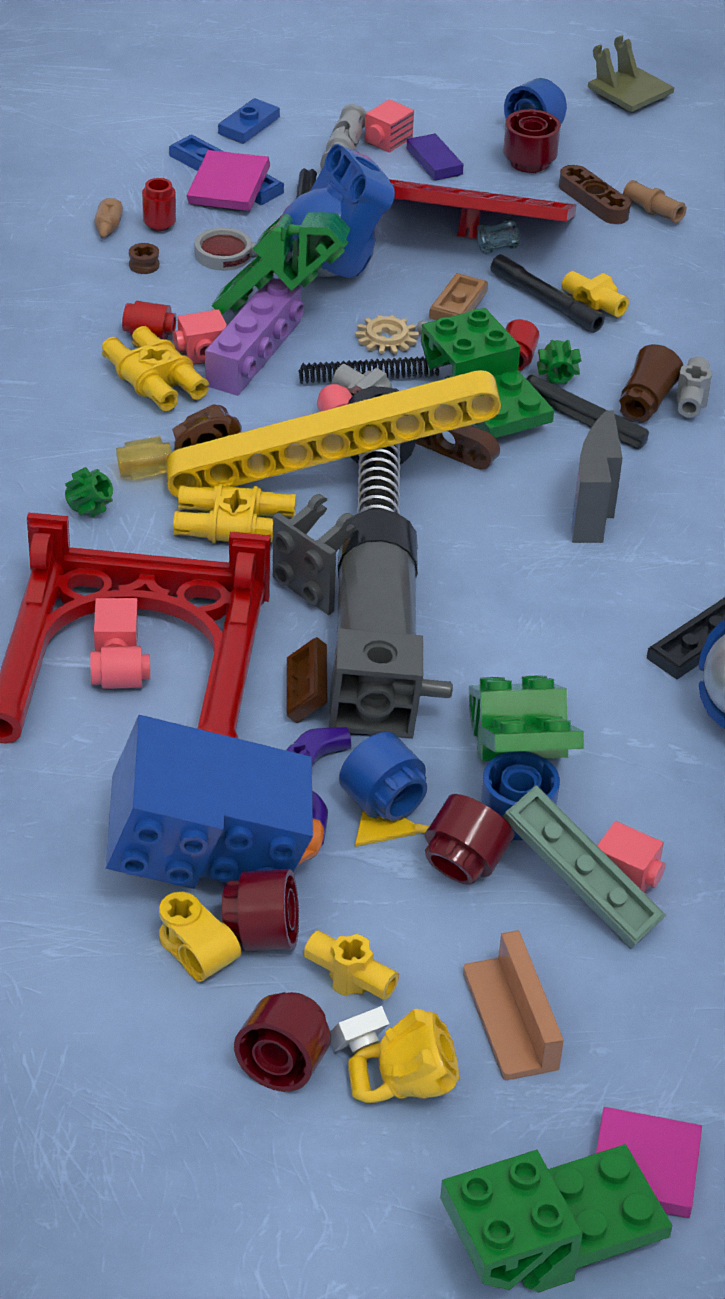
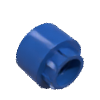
M536 78L513 88L507 94L504 102L505 118L507 119L510 114L516 111L532 109L550 113L562 124L567 110L566 98L563 91L555 83L545 78Z
M391 732L377 733L360 743L346 758L339 773L340 786L371 818L381 816L383 819L388 818L392 821L400 820L411 814L421 804L427 793L424 763Z
M517 751L500 754L493 758L484 769L481 803L503 817L507 810L537 785L557 805L560 785L558 771L547 759L534 753ZM514 831L515 836H514V839H513V840H523V839Z

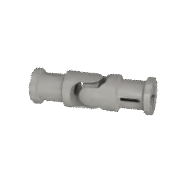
M349 104L342 109L340 120L337 121L326 145V152L322 155L321 169L324 167L329 150L335 144H340L354 151L356 150V144L359 142L362 136V129L365 127L366 111L363 107Z

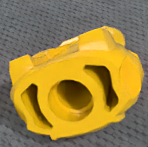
M413 1009L394 1027H389L385 1031V1036L381 1042L358 1050L347 1063L352 1096L365 1103H378L394 1096L399 1099H404L408 1096L420 1099L442 1096L449 1093L460 1079L454 1042L451 1039L446 1024L440 1020L436 1013L422 1009ZM370 1058H379V1071L383 1080V1084L375 1090H371L367 1066V1060Z

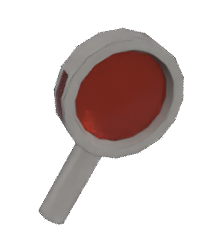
M221 227L206 230L196 237L194 243L196 260L201 265L213 270L225 271L243 267L250 261L251 256H258V254L252 249L256 242H251L247 234L234 228Z

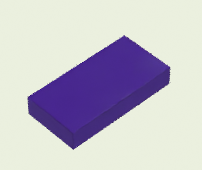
M436 133L407 139L406 149L433 180L463 174L464 164Z

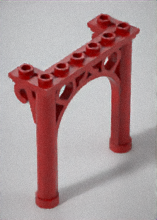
M28 512L27 530L31 573L0 669V743H12L21 736L44 654L51 638L68 623L95 613L96 598H137L138 609L161 612L177 617L191 624L204 634L213 648L214 655L197 729L238 739L236 728L261 605L264 602H269L271 535L230 532L229 562L73 548L70 547L69 516ZM84 586L99 588L100 590L83 596L72 589ZM198 597L214 599L217 602L197 607L188 600ZM61 599L64 605L54 610L56 600ZM226 615L223 631H221L215 621Z

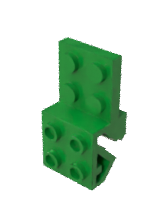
M308 212L301 225H294L293 218L289 214L281 215L261 234L252 248L258 256L221 289L211 306L215 310L219 309L221 315L228 309L234 313L249 299L248 296L254 290L252 287L256 286L260 290L273 278L274 272L291 291L299 284L305 288L319 275L318 271L322 268L324 261H327L330 265L344 253V247L349 243L346 238L351 228L337 213ZM294 234L299 235V238L296 237V238L293 240V235H294Z
M486 308L473 309L466 313L443 317L436 321L422 324L421 345L429 370L452 365V375L445 377V379L481 370L489 372L494 376L500 397L501 409L494 418L476 423L475 425L478 429L490 433L495 438H499L553 422L554 409L518 370L521 346Z
M545 675L521 676L522 684H512V680H505V677L480 678V685H469L470 719L473 736H477V755L480 760L491 761L500 754L517 751L534 753L545 759L568 758V749H584V731L572 726L571 720H567V688L554 684L553 678H547Z
M626 1144L550 1169L547 1168L537 1149L443 1179L441 1183L440 1199L482 1284L499 1289L511 1290L522 1280L526 1288L539 1293L575 1280L576 1269L669 1238L673 1226Z

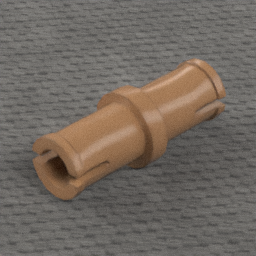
M635 180L629 181L624 188L623 195L631 202L644 207V210L651 215L659 214L674 223H678L686 214L687 207L685 203L666 196L665 192L659 188L651 189Z

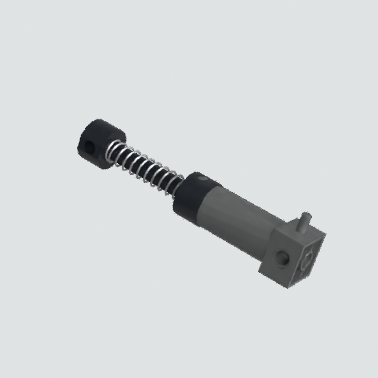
M370 386L358 391L348 401V404L399 390L396 388ZM416 439L350 456L353 461L359 464L358 514L353 515L356 517V520L351 523L356 529L341 545L338 552L337 641L330 686L329 728L347 727L349 733L369 735L391 732L397 737L413 738L420 696L450 698L452 696L453 684L451 681L423 679V636L416 635L417 532L411 522L401 516L399 511L400 465L412 455Z

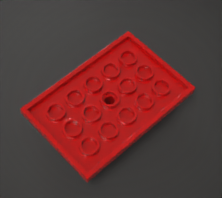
M389 179L395 190L394 199L461 208L457 236L460 237L467 236L469 228L468 238L478 239L481 211L567 222L575 216L577 204Z

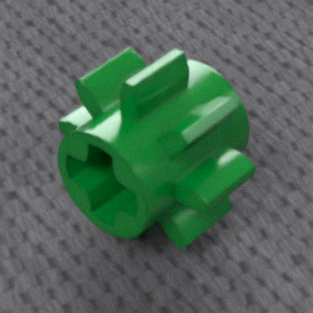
M550 340L545 349L538 350V374L544 375L547 373L548 382L567 384L574 375L580 374L578 364L582 361L580 350H571L570 340L565 342Z
M87 467L72 473L73 480L65 483L67 487L65 498L70 508L78 512L80 516L89 512L90 516L94 517L105 512V505L113 501L111 498L113 486L110 479L100 472L99 469L89 472Z

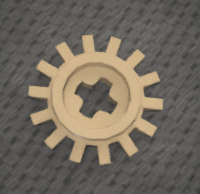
M376 315L377 318L373 320L368 317L365 319L367 325L359 323L357 329L360 331H355V337L359 338L358 343L360 345L366 346L369 351L379 348V354H384L386 349H389L392 354H397V349L403 352L408 351L411 346L417 344L416 338L419 337V332H413L416 329L414 324L407 326V319L403 318L400 320L395 318V315H390V317ZM382 333H388L392 338H386L381 335Z

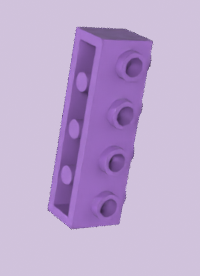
M272 278L254 294L205 350L208 387L237 396L244 390L300 323L304 313V302L301 301L302 286L298 285L291 291L281 279Z

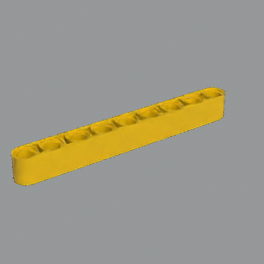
M482 370L473 371L180 448L173 451L167 459L168 490L172 495L178 497L180 485L214 488L215 485L223 483L226 487H235L488 421L494 418L501 409L496 380L489 372Z

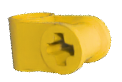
M173 892L161 900L159 915L163 924L159 930V941L163 948L168 950L183 965L193 979L202 982L241 956V947L234 933L227 925L220 922L199 902L197 897L187 892Z

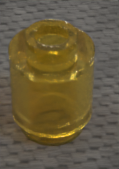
M160 436L124 442L123 447L116 448L121 478L130 476L131 480L166 474L167 459L172 453L169 442L162 443Z

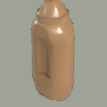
M115 198L102 200L97 208L94 223L102 238L114 232L121 220L123 206L121 201Z

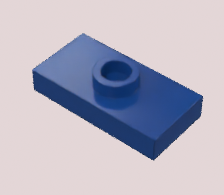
M253 98L218 123V134L244 144L280 117V107Z

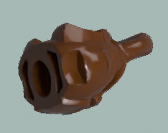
M212 404L188 416L183 423L172 428L175 437L173 451L241 433L242 426L236 417L228 414L224 406Z

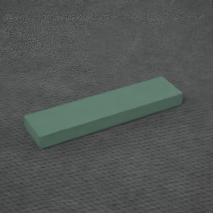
M537 785L505 812L503 818L512 829L631 949L666 916Z

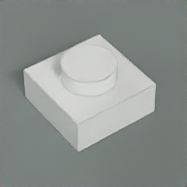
M380 1006L339 1022L330 1031L331 1044L334 1051L336 1052L350 1046L352 1053H356L366 1046L378 1043L377 1035L390 1024L383 1007Z

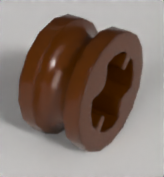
M138 243L130 247L129 268L133 272L150 274L159 269V249L157 246L150 243Z

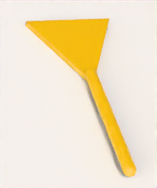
M363 810L355 847L421 833L425 834L430 825L415 824L406 818L396 821L389 820L388 818L383 819L381 816L371 818Z

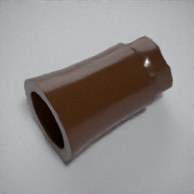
M657 344L647 345L639 350L634 368L622 390L619 400L621 404L620 412L628 420H636L641 423L648 421L658 410L669 391L679 381L683 363L673 350Z

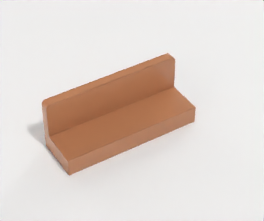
M519 930L501 933L498 958L467 963L464 965L463 975L502 1078L504 1080H512L558 1071L564 1039Z

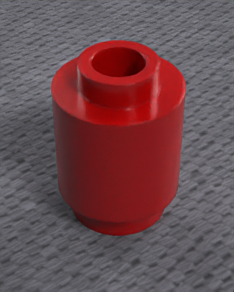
M165 178L148 180L145 183V188L142 190L143 222L153 230H166L176 222V191L172 187L171 181Z
M135 301L134 304L127 303L122 318L123 331L130 332L131 336L137 328L146 326L157 337L167 340L169 334L173 335L177 323V315L172 313L170 305Z
M516 319L509 322L505 330L521 346L518 367L520 371L532 362L540 334L538 328L530 321Z

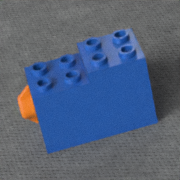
M138 715L112 775L106 869L195 889L200 877L228 883L230 880H240L243 871L291 869L294 873L297 865L312 859L318 854L323 841L324 827L320 820L314 819L312 815L311 756Z

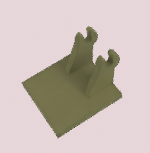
M623 35L614 40V47L618 57V72H614L609 49L602 50L601 44L594 47L593 57L596 60L597 78L588 82V88L600 94L601 97L613 101L624 110L633 112L674 93L675 87L637 67L630 39H626L623 42Z

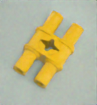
M146 326L137 328L132 334L134 339L132 344L137 349L130 350L117 337H109L102 344V355L115 365L117 375L122 380L128 381L139 396L152 399L162 411H170L178 403V393L171 387L180 386L195 400L203 398L209 391L207 386L209 385L208 380L195 371L192 360L187 356L181 355L171 341L160 339Z
M223 483L215 485L214 488L180 485L178 495L179 510H198L210 513L180 512L175 510L173 535L208 538V541L216 544L217 541L229 542L230 532L271 535V542H273V519L260 516L271 517L279 512L283 516L292 519L296 512V494L262 492V488H258V486L253 488L226 487Z

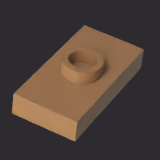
M456 273L430 307L429 318L438 320L475 309L487 293L488 282Z

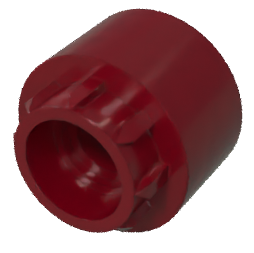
M520 110L510 114L505 123L503 153L511 161V165L515 169L526 173H537L545 170L548 164H551L558 155L560 121L554 115L540 110Z
M451 794L425 832V838L428 842L425 854L429 863L443 875L462 884H472L480 876L488 877L492 874L514 839L515 834L508 822L490 807L471 797Z
M291 869L243 871L240 880H230L224 886L222 894V923L231 929L238 942L242 943L245 951L295 949L299 933V900L295 876Z
M283 992L264 997L256 1005L235 1037L234 1053L239 1065L250 1078L269 1089L289 1092L302 1088L309 1081L330 1046L331 1034L325 1014L314 1000L300 993Z

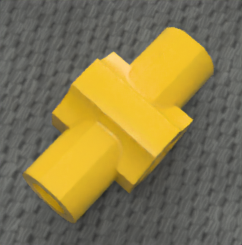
M572 270L563 278L562 290L572 295L573 299L582 301L596 310L601 309L617 318L624 315L627 311L629 299L618 293V287L614 284L611 276L601 273L590 279Z
M317 930L306 943L304 957L330 971L329 976L333 980V990L341 995L363 994L365 991H368L385 1001L392 995L398 984L399 973L373 959L374 953L370 950V940L356 933L352 936H339L335 939Z

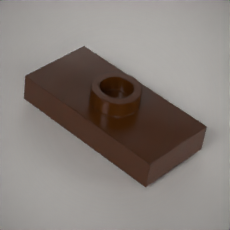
M318 637L313 638L287 657V717L295 723L300 722L328 702L327 644Z

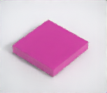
M208 150L186 195L188 203L250 211L270 168L269 157Z
M603 1107L596 1153L626 1144L665 1213L690 1218L702 1125Z

